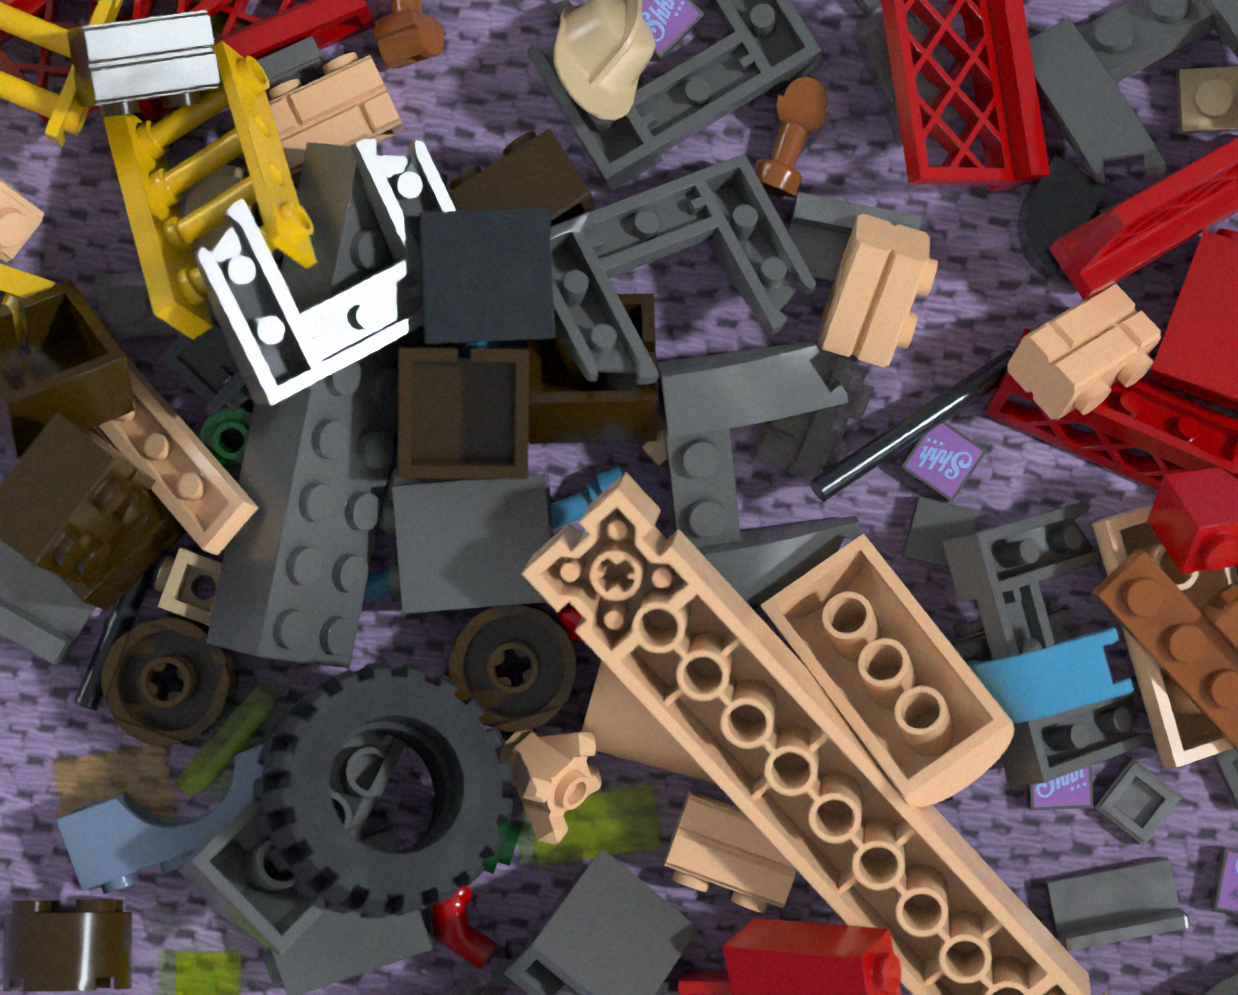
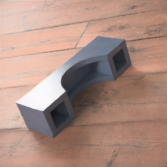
M272 737L242 747L235 754L233 780L225 799L216 808L201 816L188 819L161 817L139 805L126 790L69 810L60 816L56 821L82 891L101 885L104 894L120 890L139 881L136 871L158 863L162 872L177 869L253 794V781L261 777L263 766L257 763L263 744L272 739Z

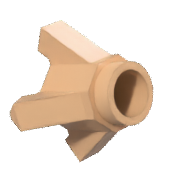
M529 729L515 732L504 744L499 756V763L511 762L514 782L510 784L517 788L538 841L548 844L559 843L568 831L563 817L565 812L577 808L588 795L600 789L602 780L599 769L588 765L586 762L588 756H595L594 732L550 735L547 732H535Z

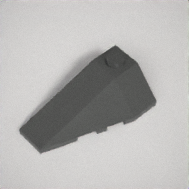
M366 732L348 740L336 753L331 767L330 793L333 806L342 824L359 841L362 837L361 831L376 800L382 795L406 746V743L382 732ZM252 794L177 870L222 916L276 954L282 955L326 910L324 908L325 899L317 895L306 898L293 887L297 878L289 869L281 872L278 871L269 855L276 852V848L270 835L260 838L255 819L263 816L262 801H254Z

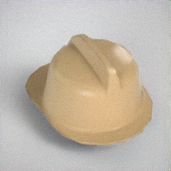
M589 0L580 7L576 5L565 7L560 16V25L554 45V65L559 80L574 101L585 111L600 119L615 121L628 114L634 102L639 76L655 50L656 42L654 35L642 17V0Z

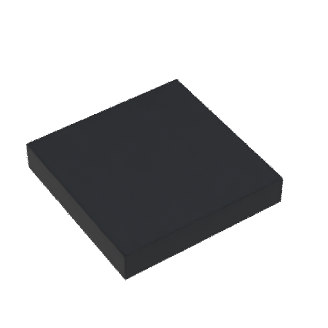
M550 208L423 211L417 213L423 344L555 339Z

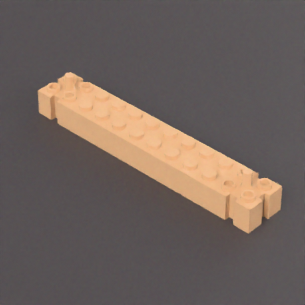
M627 472L588 505L579 522L585 529L581 534L569 522L531 556L522 575L557 612L568 602L577 609L582 617L575 632L836 913L850 926L890 929L893 951L898 956L901 964L900 981L913 995H1091L1089 974L933 805L914 807L905 801L810 671L688 538L677 529L666 539L654 526L661 509Z

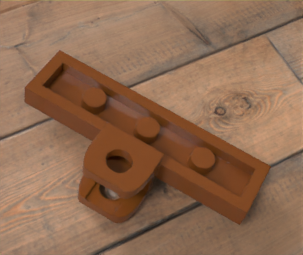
M1137 548L1091 593L1238 752V582L1231 583L1220 589L1198 610L1144 550Z

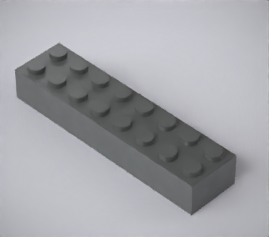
M307 142L297 197L299 204L304 208L313 224L314 232L309 237L317 263L306 269L285 254L280 275L298 313L395 263L374 213L351 146ZM376 152V155L387 156V155H384V154H381V153ZM438 173L446 189L448 175ZM418 328L272 405L254 404L238 485L258 506V509L226 545L206 643L257 657L350 668L397 434V344H415Z

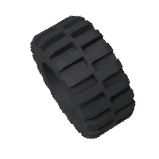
M388 662L367 664L357 671L348 669L331 677L298 699V702L284 712L273 726L275 734L272 739L263 744L257 763L263 766L262 776L253 781V800L262 801L263 816L255 819L260 838L270 835L276 848V852L269 855L270 859L279 872L289 869L296 876L297 880L294 882L293 887L306 898L317 895L325 899L324 908L340 914L353 911L358 912L361 918L374 919L390 915L400 916L439 904L455 896L456 890L472 884L484 872L482 864L484 859L497 854L504 840L503 835L497 832L498 826L511 819L513 800L502 797V786L514 782L511 762L499 763L495 748L504 745L505 742L498 727L487 731L479 720V717L486 712V709L474 696L465 701H461L454 694L459 684L442 674L430 680L425 678V667L408 663L397 669H391ZM382 732L402 740L420 756L431 776L434 789V810L431 822L424 836L406 849L382 852L368 847L345 828L333 806L330 793V772L334 757L348 740L362 733Z

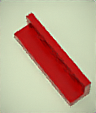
M1024 328L1016 341L1011 357L1023 337L1032 332V330ZM1007 366L1006 372L991 395L984 412L987 416L1156 490H1159L1164 474L1221 467L1238 479V420L1142 378L1127 388L1120 381L1110 386L1111 392L1105 400L1085 415H1082L1076 408L1058 420H1051L1038 404V408L1027 409L1007 400L1010 394L1014 393L1036 403L1033 400V393L1031 391L1026 392L1008 373ZM1080 422L1093 428L1096 433L1084 434L1071 428L1068 423ZM1126 448H1139L1151 453L1153 458L1141 459L1128 453Z

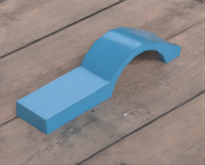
M1116 628L1085 634L1052 646L1006 658L978 662L975 659L966 662L1013 724L1054 715L1134 691L1130 678L1112 681L1103 646L1119 640Z

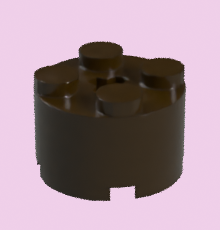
M532 604L493 606L470 620L458 635L449 660V676L451 680L459 684L455 693L456 697L461 701H465L474 696L486 709V712L479 717L482 723L493 728L498 727V729L503 731H525L546 723L565 705L576 680L577 653L573 641L569 638L560 621L547 610ZM515 649L518 657H529L532 666L525 669L523 672L524 681L520 683H514L510 674L500 675L497 670V665L506 660L505 650Z
M183 616L158 618L133 627L113 644L103 665L101 687L104 699H106L109 709L115 717V721L128 735L144 743L170 746L190 741L209 732L225 718L237 695L239 684L238 666L234 650L206 643L210 626ZM175 665L178 668L177 677L184 680V686L181 689L172 691L168 695L165 693L167 683L158 679L159 671L172 669Z
M61 900L12 901V914H4L3 991L22 990V987L23 992L95 991L97 988H111V977H114V990L132 989V912H123L124 900H76V913H61Z

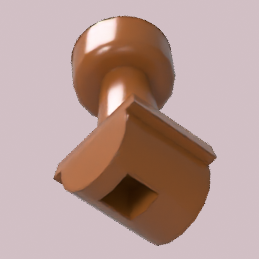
M391 0L392 13L380 17L374 27V38L378 40L380 54L387 65L393 69H400L439 56L443 51L444 35H446L443 25L434 17L423 13L421 0Z
M797 78L789 84L784 96L778 94L774 114L779 127L770 160L758 159L753 167L765 190L788 198L796 197L802 181L800 172L793 169L808 137L822 128L830 114L825 112L828 102L827 91L822 83L814 78Z

